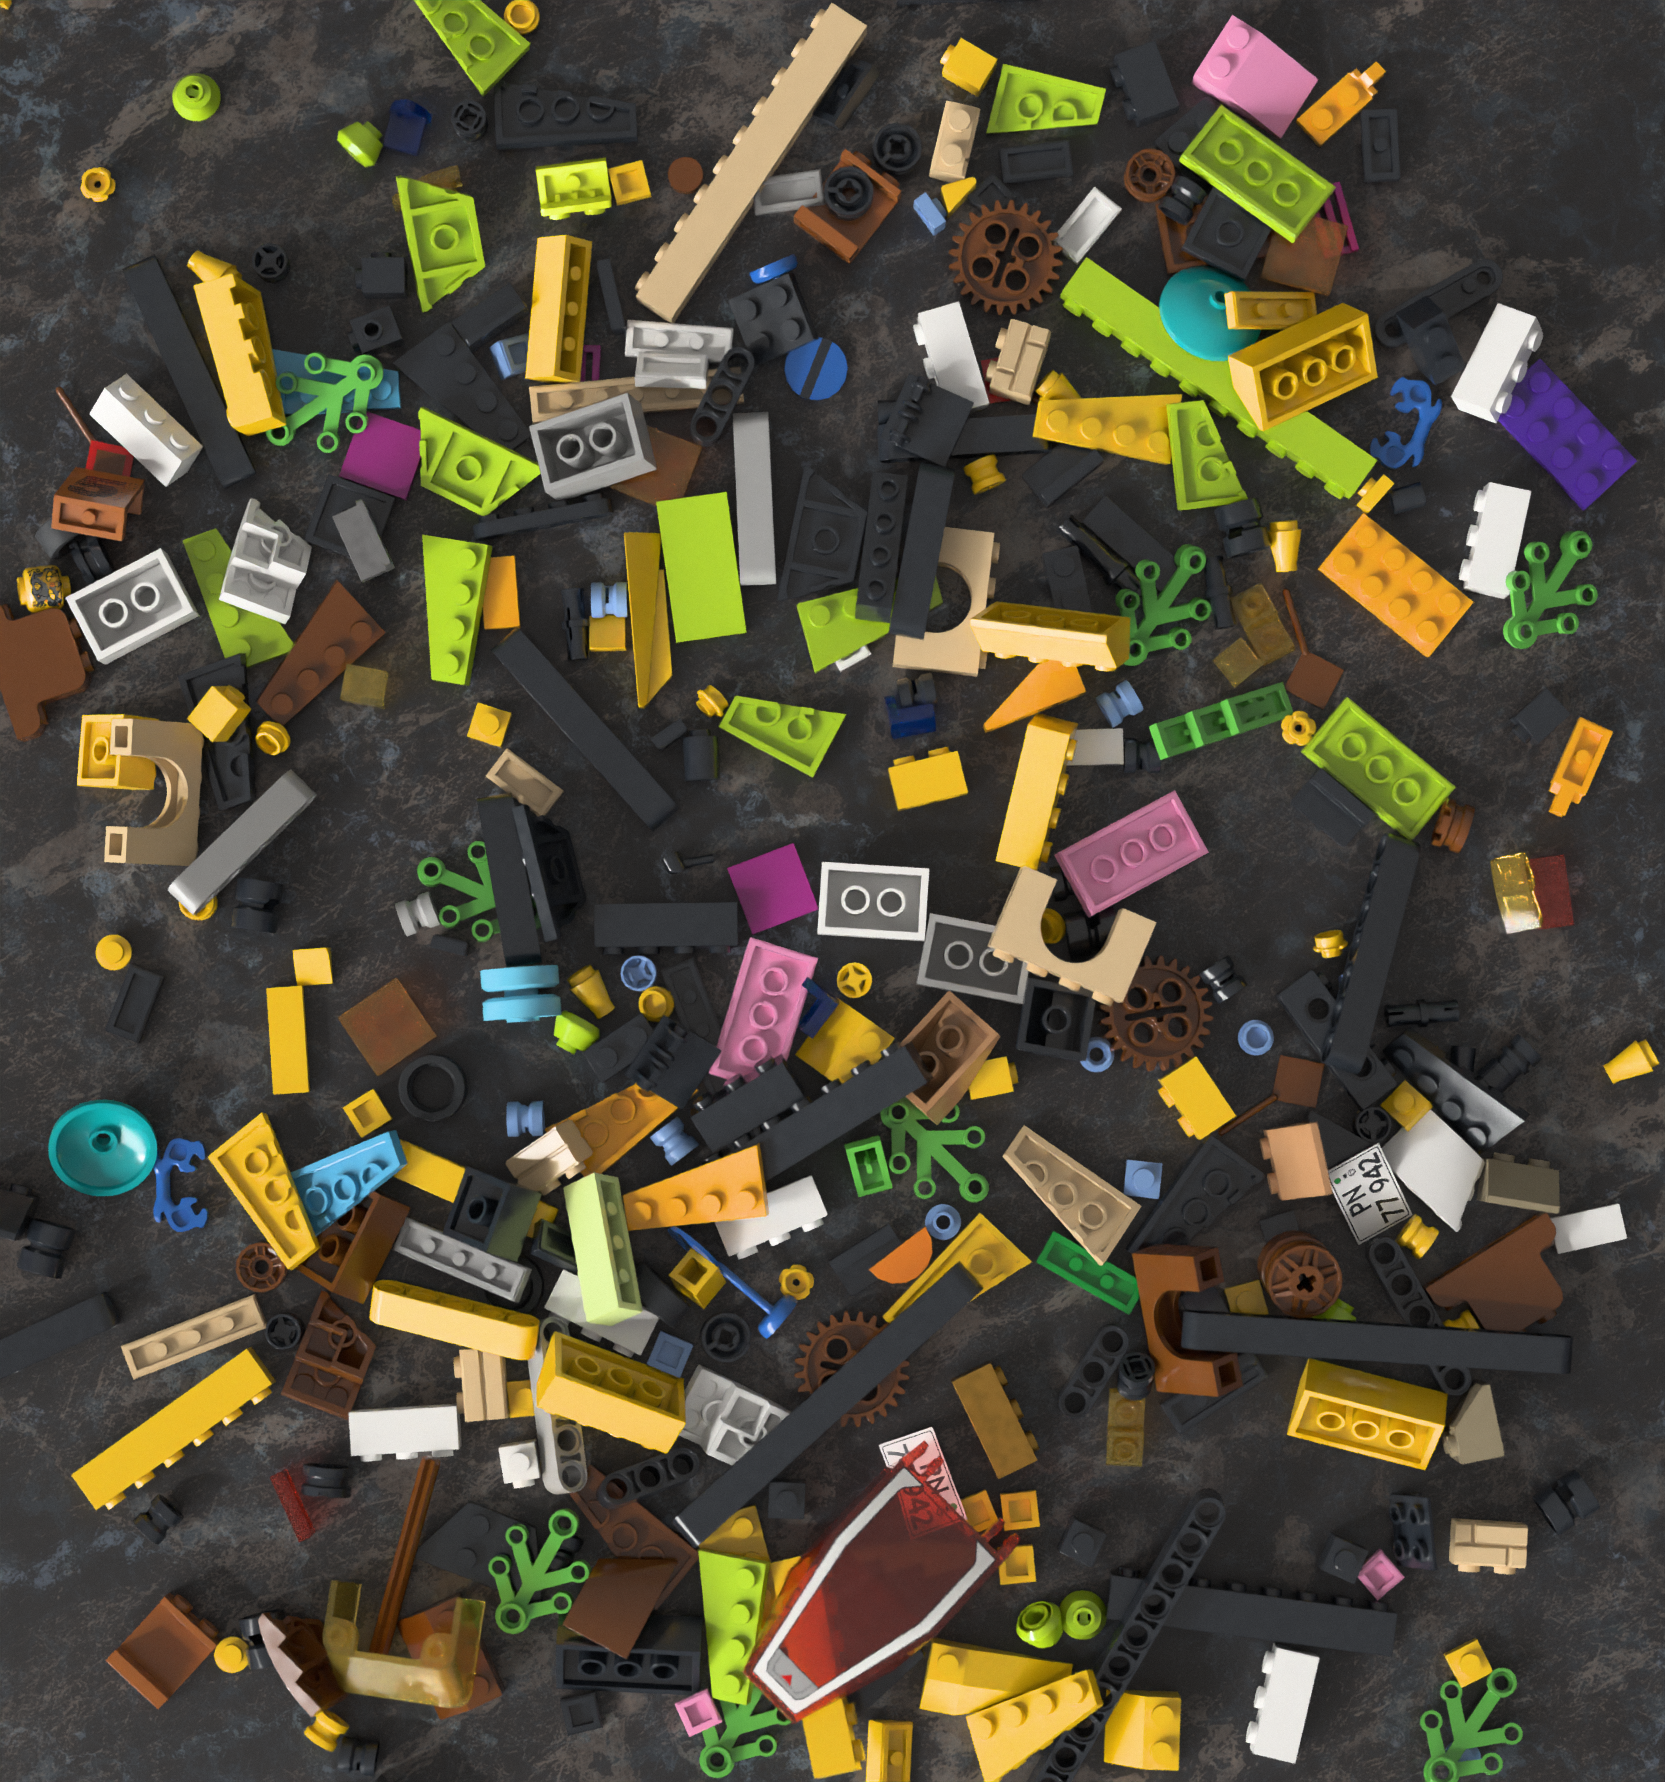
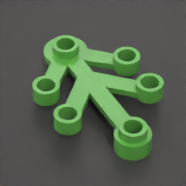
M312 352L305 358V368L311 374H319L325 370L347 376L337 384L297 377L295 373L290 371L280 374L276 379V387L281 393L290 394L297 391L317 395L318 397L289 417L285 416L287 425L282 426L285 429V436L283 438L275 436L274 429L266 431L268 440L278 446L288 444L295 437L298 427L327 408L324 430L318 436L317 446L322 452H333L340 444L338 429L344 396L355 388L353 412L346 418V427L352 433L364 431L369 423L366 413L370 390L376 388L384 376L381 362L372 355H359L352 362L329 358L321 352ZM312 357L320 358L322 361L320 369H314L311 366L310 360ZM365 366L371 370V377L369 379H364L360 376L359 370L361 367ZM284 376H288L293 380V387L291 389L283 387L282 378ZM353 416L362 418L363 426L361 428H356L352 425L351 419ZM326 435L334 439V446L331 448L323 444V437Z
M1568 531L1561 537L1559 546L1563 555L1546 580L1544 562L1549 557L1548 546L1543 542H1530L1525 547L1524 555L1529 563L1530 576L1525 571L1514 570L1508 573L1505 581L1507 588L1510 590L1512 617L1506 621L1503 634L1506 641L1512 647L1525 649L1534 644L1538 635L1554 632L1573 634L1578 629L1579 620L1573 613H1559L1555 619L1537 620L1547 608L1575 603L1578 605H1592L1595 603L1598 594L1596 588L1591 584H1579L1574 589L1556 592L1577 559H1583L1590 553L1592 541L1587 533L1583 531ZM1579 539L1581 542L1580 550H1578L1577 548V542L1579 541ZM1536 547H1538L1540 551L1538 558H1536L1534 555V550ZM1518 575L1521 579L1519 587L1515 584V579ZM1531 582L1533 600L1526 609L1524 591L1529 588ZM1585 589L1588 593L1586 600H1584L1582 597V593ZM1566 618L1569 620L1567 629L1564 627V620ZM1524 625L1525 632L1524 636L1522 637L1521 628Z
M1185 544L1176 551L1174 561L1177 569L1158 597L1155 583L1160 575L1158 564L1148 559L1141 560L1137 564L1135 571L1140 579L1144 618L1138 627L1134 611L1140 604L1139 595L1129 589H1123L1118 592L1115 602L1118 608H1120V615L1122 617H1130V647L1137 643L1136 651L1133 654H1130L1129 651V659L1123 664L1136 666L1142 663L1151 651L1168 647L1183 650L1190 645L1191 634L1188 630L1181 627H1174L1167 634L1150 636L1157 625L1191 617L1202 621L1209 617L1211 605L1208 601L1199 597L1191 599L1189 603L1170 607L1191 574H1197L1204 568L1206 555L1201 548L1192 544ZM1197 555L1196 563L1190 566L1191 557ZM1151 565V574L1145 577L1144 569ZM1131 595V603L1128 606H1124L1125 597ZM1202 603L1203 610L1200 614L1196 615V606ZM1179 633H1182V634H1183V639H1182V641H1181L1180 643L1176 644V642H1175L1176 636H1177Z
M475 841L469 845L468 857L475 863L483 885L446 870L444 863L436 857L425 858L418 865V877L425 886L437 887L440 884H444L476 898V900L458 907L451 905L443 907L439 912V920L446 928H454L462 920L496 908L486 850L482 858H475L471 854L475 847H482L485 850V844L482 841ZM429 865H435L438 868V873L433 877L425 874V868ZM531 896L532 907L536 910L534 919L537 930L541 927L536 903ZM447 911H453L456 913L457 918L454 922L447 923L443 920V915ZM498 918L491 922L481 919L472 926V935L478 942H487L493 935L500 933ZM486 925L489 928L488 935L485 937L478 936L476 934L477 927Z
M906 1097L880 1111L883 1124L891 1129V1157L888 1160V1167L891 1172L902 1174L910 1167V1159L905 1154V1131L916 1141L917 1181L914 1184L913 1190L918 1198L928 1199L936 1191V1185L931 1179V1156L960 1184L959 1192L964 1200L974 1203L983 1200L987 1196L989 1185L986 1178L980 1174H970L942 1146L966 1145L969 1148H977L985 1141V1133L980 1127L972 1126L966 1130L926 1131L916 1120L929 1118ZM957 1104L953 1108L955 1111L954 1117L952 1119L944 1117L942 1122L952 1123L959 1117L960 1110ZM895 1106H900L904 1109L905 1115L902 1119H895L892 1116V1109ZM970 1131H977L979 1133L980 1141L977 1144L969 1142L967 1136ZM897 1156L905 1160L906 1164L902 1170H897L893 1166V1159ZM923 1181L928 1182L931 1186V1191L928 1195H923L918 1190L919 1184ZM971 1181L980 1183L981 1191L979 1194H972L969 1191L968 1186Z
M562 1508L551 1516L549 1520L551 1534L534 1564H532L526 1543L529 1538L527 1527L518 1523L512 1525L507 1530L506 1541L512 1546L522 1586L515 1596L508 1575L512 1568V1562L509 1557L499 1554L489 1562L488 1569L490 1574L495 1577L501 1598V1604L496 1609L495 1619L502 1631L509 1634H518L529 1626L532 1618L555 1612L565 1614L572 1608L574 1598L570 1592L565 1590L555 1593L552 1599L531 1604L529 1602L535 1591L572 1581L582 1583L591 1573L589 1563L582 1559L575 1560L569 1567L546 1573L564 1539L572 1537L579 1528V1517L573 1510ZM566 1516L570 1518L571 1527L563 1528L559 1522L560 1517ZM512 1530H520L523 1534V1540L515 1541L511 1535ZM495 1561H503L506 1565V1570L498 1572L494 1567ZM574 1566H582L585 1569V1576L577 1577L573 1571ZM557 1597H565L568 1601V1606L566 1608L559 1607L556 1603ZM510 1609H515L519 1612L520 1619L518 1621H513L509 1618L508 1611Z
M757 1676L754 1678L751 1703L748 1705L740 1704L737 1708L736 1703L720 1700L727 1725L721 1739L719 1740L715 1726L702 1731L706 1746L701 1751L699 1761L702 1770L710 1777H724L732 1771L735 1762L759 1755L769 1757L777 1749V1741L769 1733L761 1734L756 1742L733 1747L740 1734L775 1724L788 1725L794 1719V1713L783 1702L778 1703L772 1710L751 1715L766 1688V1685ZM785 1707L789 1709L791 1715L788 1719L782 1720L778 1718L777 1711L780 1708ZM763 1739H769L773 1743V1748L769 1751H763L759 1743ZM714 1753H721L724 1756V1762L720 1765H715L711 1761V1756Z
M1497 1668L1489 1674L1487 1678L1488 1690L1466 1723L1460 1699L1462 1696L1460 1684L1456 1681H1447L1441 1686L1440 1696L1447 1705L1454 1741L1445 1753L1440 1733L1443 1723L1441 1715L1434 1710H1429L1422 1714L1420 1725L1426 1731L1431 1758L1425 1763L1423 1770L1426 1782H1458L1460 1776L1478 1773L1495 1775L1501 1771L1503 1767L1502 1758L1492 1752L1485 1754L1478 1760L1458 1761L1466 1749L1499 1743L1515 1745L1521 1741L1523 1732L1516 1723H1508L1499 1729L1478 1732L1499 1699L1507 1697L1515 1691L1517 1679L1511 1670ZM1497 1677L1506 1679L1507 1687L1505 1690H1499L1495 1687L1494 1681ZM1453 1685L1456 1687L1458 1692L1456 1698L1450 1699L1445 1695L1446 1686ZM1427 1715H1434L1437 1718L1438 1724L1435 1728L1426 1726L1425 1718ZM1508 1727L1516 1729L1518 1733L1516 1740L1510 1741L1505 1737V1730ZM1488 1757H1493L1497 1760L1498 1767L1496 1770L1490 1771L1486 1768L1485 1760ZM1437 1766L1446 1767L1448 1775L1445 1779L1436 1777L1435 1769Z

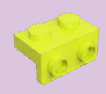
M606 157L536 167L542 216H549L552 220H560L570 217V213L584 211L585 215H597L606 211L605 208L612 207Z

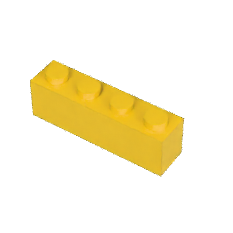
M569 235L537 238L525 376L527 379L548 384L580 382L592 241Z

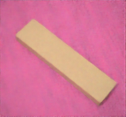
M254 1294L125 1344L121 1348L134 1380L265 1329L267 1322L258 1298Z

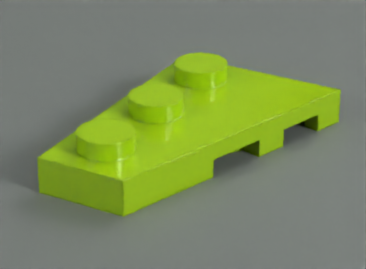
M1003 64L986 134L1097 125L1106 89Z
M1204 400L1166 404L1177 510L1228 505L1248 499L1235 474V468L1221 443V437Z
M735 696L719 728L813 778L846 714Z

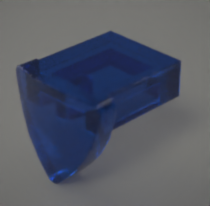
M396 100L390 105L389 113L391 114L383 147L418 156L426 124L431 122L432 115L424 107L411 100Z
M894 695L884 697L893 739L936 731L933 704L898 710Z
M807 976L801 985L818 999L798 1025L802 1032L813 1039L839 1005V999Z

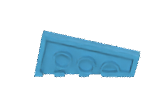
M272 349L277 377L283 372L290 371L295 373L297 377L337 384L347 377L325 370L319 374H311L304 365L305 358L308 355ZM312 357L310 364L314 369H320L322 361L318 357ZM363 366L360 368L359 374L362 378L369 379L371 377V370ZM384 369L381 383L376 388L370 390L367 411L402 409L398 371ZM284 376L282 378L283 387L291 389L293 387V380L288 376ZM356 388L344 396L341 413L353 412ZM297 391L290 394L281 393L285 416L292 415L318 396ZM327 408L319 414H326Z
M396 1130L386 1132L291 1172L316 1237L408 1164Z

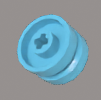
M558 965L525 966L480 971L481 989L486 992L504 991V997L491 998L483 1002L484 1021L507 1020V1023L539 1021V1017L562 1015L561 997L555 994L538 995V989L552 988L559 984Z

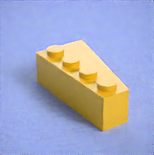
M234 274L193 285L227 403L226 413L230 425L246 436L287 425L281 393L276 387L277 372L261 292Z
M1037 713L1028 724L996 861L1017 867L1026 866L1036 871L1042 862L1048 863L1053 846L1052 842H1048L1051 828L1056 829L1061 809L1056 807L1059 795H1064L1066 792L1069 775L1065 774L1068 760L1073 761L1078 741L1074 740L1078 723Z

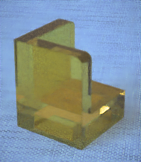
M1241 637L1213 660L1215 665L1235 688L1266 663L1263 657L1258 658Z
M346 664L340 699L347 703L385 709L387 702L384 698L389 677L388 672Z

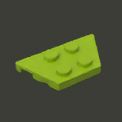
M400 175L396 176L419 307L422 312H427L433 308L432 305L439 299L459 288L465 279L473 277L485 268L475 205L471 195Z
M424 406L420 408L418 418L420 419L421 426L419 446L420 456L422 457V467L420 469L422 487L481 516H486L541 474L537 462Z

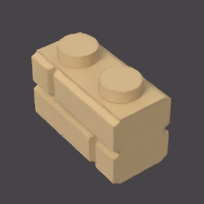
M946 101L930 168V178L950 183L965 179L979 121L980 108Z
M1015 319L1010 320L1008 329L1001 327L995 348L1001 349L997 362L990 361L985 381L991 382L989 393L1030 405L1050 342V330L1035 325L1031 326L1028 323Z
M568 1119L508 1159L506 1166L514 1178L518 1179V1184L537 1192L540 1191L545 1196L561 1185L558 1180L559 1177L565 1174L570 1179L584 1170L586 1166L583 1161L592 1156L593 1151L586 1140L581 1138V1133L574 1122Z
M469 1347L461 1348L459 1350L460 1356L454 1357L455 1378H462L463 1392L457 1393L458 1414H465V1422L509 1418L505 1357Z
M1452 1518L1449 1561L1452 1564L1458 1565V1571L1480 1572V1566L1494 1567V1573L1516 1574V1568L1525 1569L1528 1527L1523 1522Z

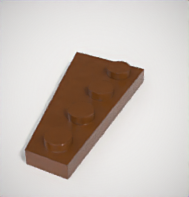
M337 579L321 605L319 604L311 616V620L301 635L299 634L283 662L279 664L256 699V702L274 722L282 726L386 633Z
M591 1463L587 1468V1482L580 1491L569 1494L593 1527L597 1529L614 1555L618 1559L675 1560L678 1562L654 1606L657 1611L699 1559V1552L638 1501L614 1510L601 1506L597 1500L596 1491L598 1485L607 1475ZM616 1483L607 1484V1494L612 1499H621L623 1496L622 1488Z

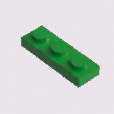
M1052 1231L1035 1261L1130 1315L1140 1297L1136 1277L1108 1261H1105L1100 1266L1085 1248L1055 1231Z

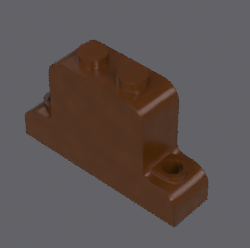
M0 604V690L17 740L22 742L38 738L45 732L46 726L49 724L45 709L47 704L87 690L91 684L90 672L95 671L88 650L84 652L82 650L79 638L83 637V632L76 617L71 618L68 614L57 608H49L15 620L9 604Z
M1540 1211L1422 1287L1430 1302L1444 1307L1446 1311L1464 1302L1481 1329L1527 1332L1525 1328L1535 1321L1541 1325L1556 1316L1557 1312L1555 1309L1560 1306L1563 1300V1292L1540 1255V1253L1555 1244L1553 1240L1556 1236V1227L1547 1212Z

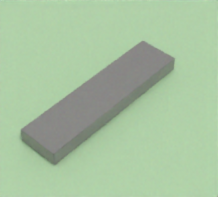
M406 1217L392 1249L518 1303L532 1271L531 1268L512 1260L483 1252L443 1234L441 1230Z

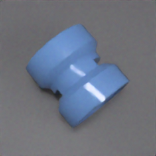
M602 582L591 583L592 618H603L606 614H614L617 618L628 617L627 582H616L613 586H605Z
M1127 680L1118 684L1115 691L1111 693L1104 692L1095 697L1102 714L1112 728L1122 723L1123 718L1127 715L1134 716L1144 710L1137 694Z
M638 955L630 957L624 962L620 974L625 986L633 991L641 992L654 985L658 973L656 966L651 960Z
M518 1101L507 1102L508 1137H519L522 1133H526V1131H529L532 1136H543L545 1134L544 1101H532L529 1106L522 1105Z
M679 1117L673 1119L650 1137L656 1146L664 1147L665 1158L671 1166L699 1145L693 1136H688L687 1133L683 1132L684 1124Z

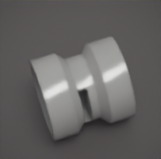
M429 891L418 895L417 899L411 902L403 900L395 903L396 911L406 936L418 933L419 928L425 926L432 928L441 924Z

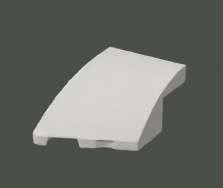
M251 498L234 543L219 600L286 624L291 616L296 589L306 575L312 547L302 538L294 535L281 520L276 522L259 508L260 502Z
M1430 1109L1409 1132L1402 1127L1381 1149L1392 1172L1413 1193L1423 1200L1436 1215L1454 1231L1458 1232L1462 1226L1461 1217L1466 1203L1471 1201L1473 1197L1475 1182L1480 1178L1485 1162Z
M698 1364L684 1391L686 1424L679 1436L699 1444L707 1455L733 1465L789 1415L791 1411L761 1394Z

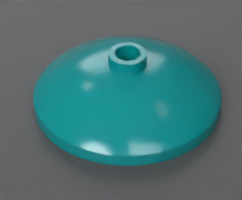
M1193 266L1183 269L1171 277L1162 291L1159 302L1162 323L1170 337L1190 354L1210 361H1228L1229 355L1254 344L1260 335L1261 329H1228L1224 294L1232 291H1252L1241 280L1215 267Z
M92 1100L71 1108L58 1119L50 1134L48 1153L53 1170L72 1189L92 1196H113L135 1188L150 1174L157 1157V1138L150 1122L135 1108L114 1100ZM99 1134H108L109 1137H107V1138H100V1137H98V1135H99Z

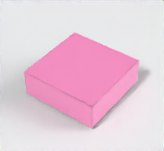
M1381 1549L1363 1563L1358 1575L1359 1580L1377 1600L1405 1578Z
M708 1687L675 1702L689 1737L722 1722Z

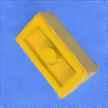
M869 1720L866 1782H910L913 1722Z

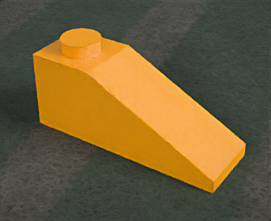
M1049 660L1048 662L1038 664L984 723L985 733L1084 695L1086 690L1077 667L1063 666L1062 661Z

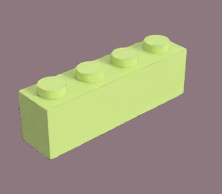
M592 1173L563 1187L587 1322L613 1326L643 1312L618 1177Z

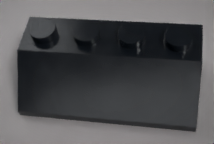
M569 1611L565 1614H559L556 1638V1689L692 1695L699 1692L703 1617H691L688 1615L668 1616L651 1613L629 1656L625 1659L563 1626Z

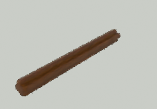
M423 1456L420 1461L368 1652V1657L374 1661L385 1662L389 1654L441 1464L439 1459L432 1456Z

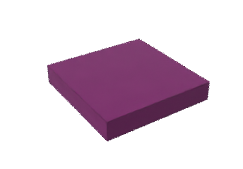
M367 412L368 426L361 433H354L339 477L407 501L422 460L419 446L421 430ZM361 417L359 418L356 428H361L363 426V420Z
M794 843L727 868L752 935L819 910Z

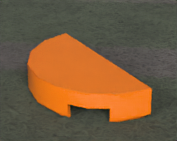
M924 1226L868 1270L878 1279L892 1284L907 1283L919 1277L928 1267L932 1255V1240L926 1227Z

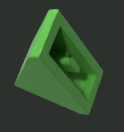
M879 1135L844 1144L858 1197L893 1188Z

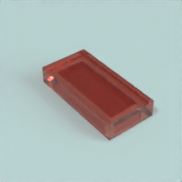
M1564 855L1528 859L1527 865L1537 930L1574 925Z
M288 1469L274 1473L270 1476L271 1482L298 1541H304L315 1534V1528Z

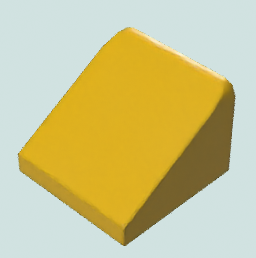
M970 177L942 185L940 196L944 209L947 212V218L963 204L967 196L976 188L977 182L975 178Z
M605 615L603 618H592L590 616V651H626L625 617L617 618L615 615Z
M331 948L293 950L297 986L333 984Z

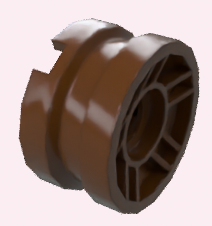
M1152 148L1143 149L1135 153L1127 163L1124 174L1125 188L1129 195L1131 194L1137 201L1144 203L1157 202L1164 198L1171 189L1175 176L1174 165L1170 158L1162 151ZM1145 169H1148V172L1156 174L1155 180L1151 182L1144 180L1143 173Z
M1446 798L1433 829L1431 844L1437 847L1442 845L1448 846L1449 851L1458 854L1469 833L1475 807L1468 804L1460 806L1457 805L1456 800Z
M261 1241L248 1245L241 1251L236 1260L238 1280L244 1287L253 1292H266L277 1288L284 1282L288 1274V1268L269 1242ZM260 1260L266 1261L269 1265L268 1271L264 1274H259L260 1271L255 1266L256 1262Z

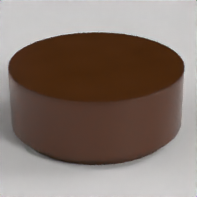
M690 157L676 159L668 170L669 183L678 193H694L703 182L701 165Z

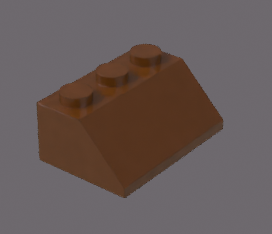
M376 1189L319 1234L316 1238L320 1248L295 1269L331 1292L364 1304L411 1207Z
M461 1591L397 1621V1627L440 1720L472 1710L503 1695L506 1688Z

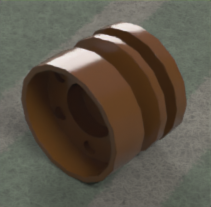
M1304 1231L1283 1232L1274 1236L1266 1243L1258 1257L1257 1274L1261 1285L1272 1301L1284 1313L1296 1318H1312L1326 1312L1336 1302L1342 1289V1273L1337 1260L1316 1236ZM1304 1273L1307 1281L1301 1284L1298 1276Z

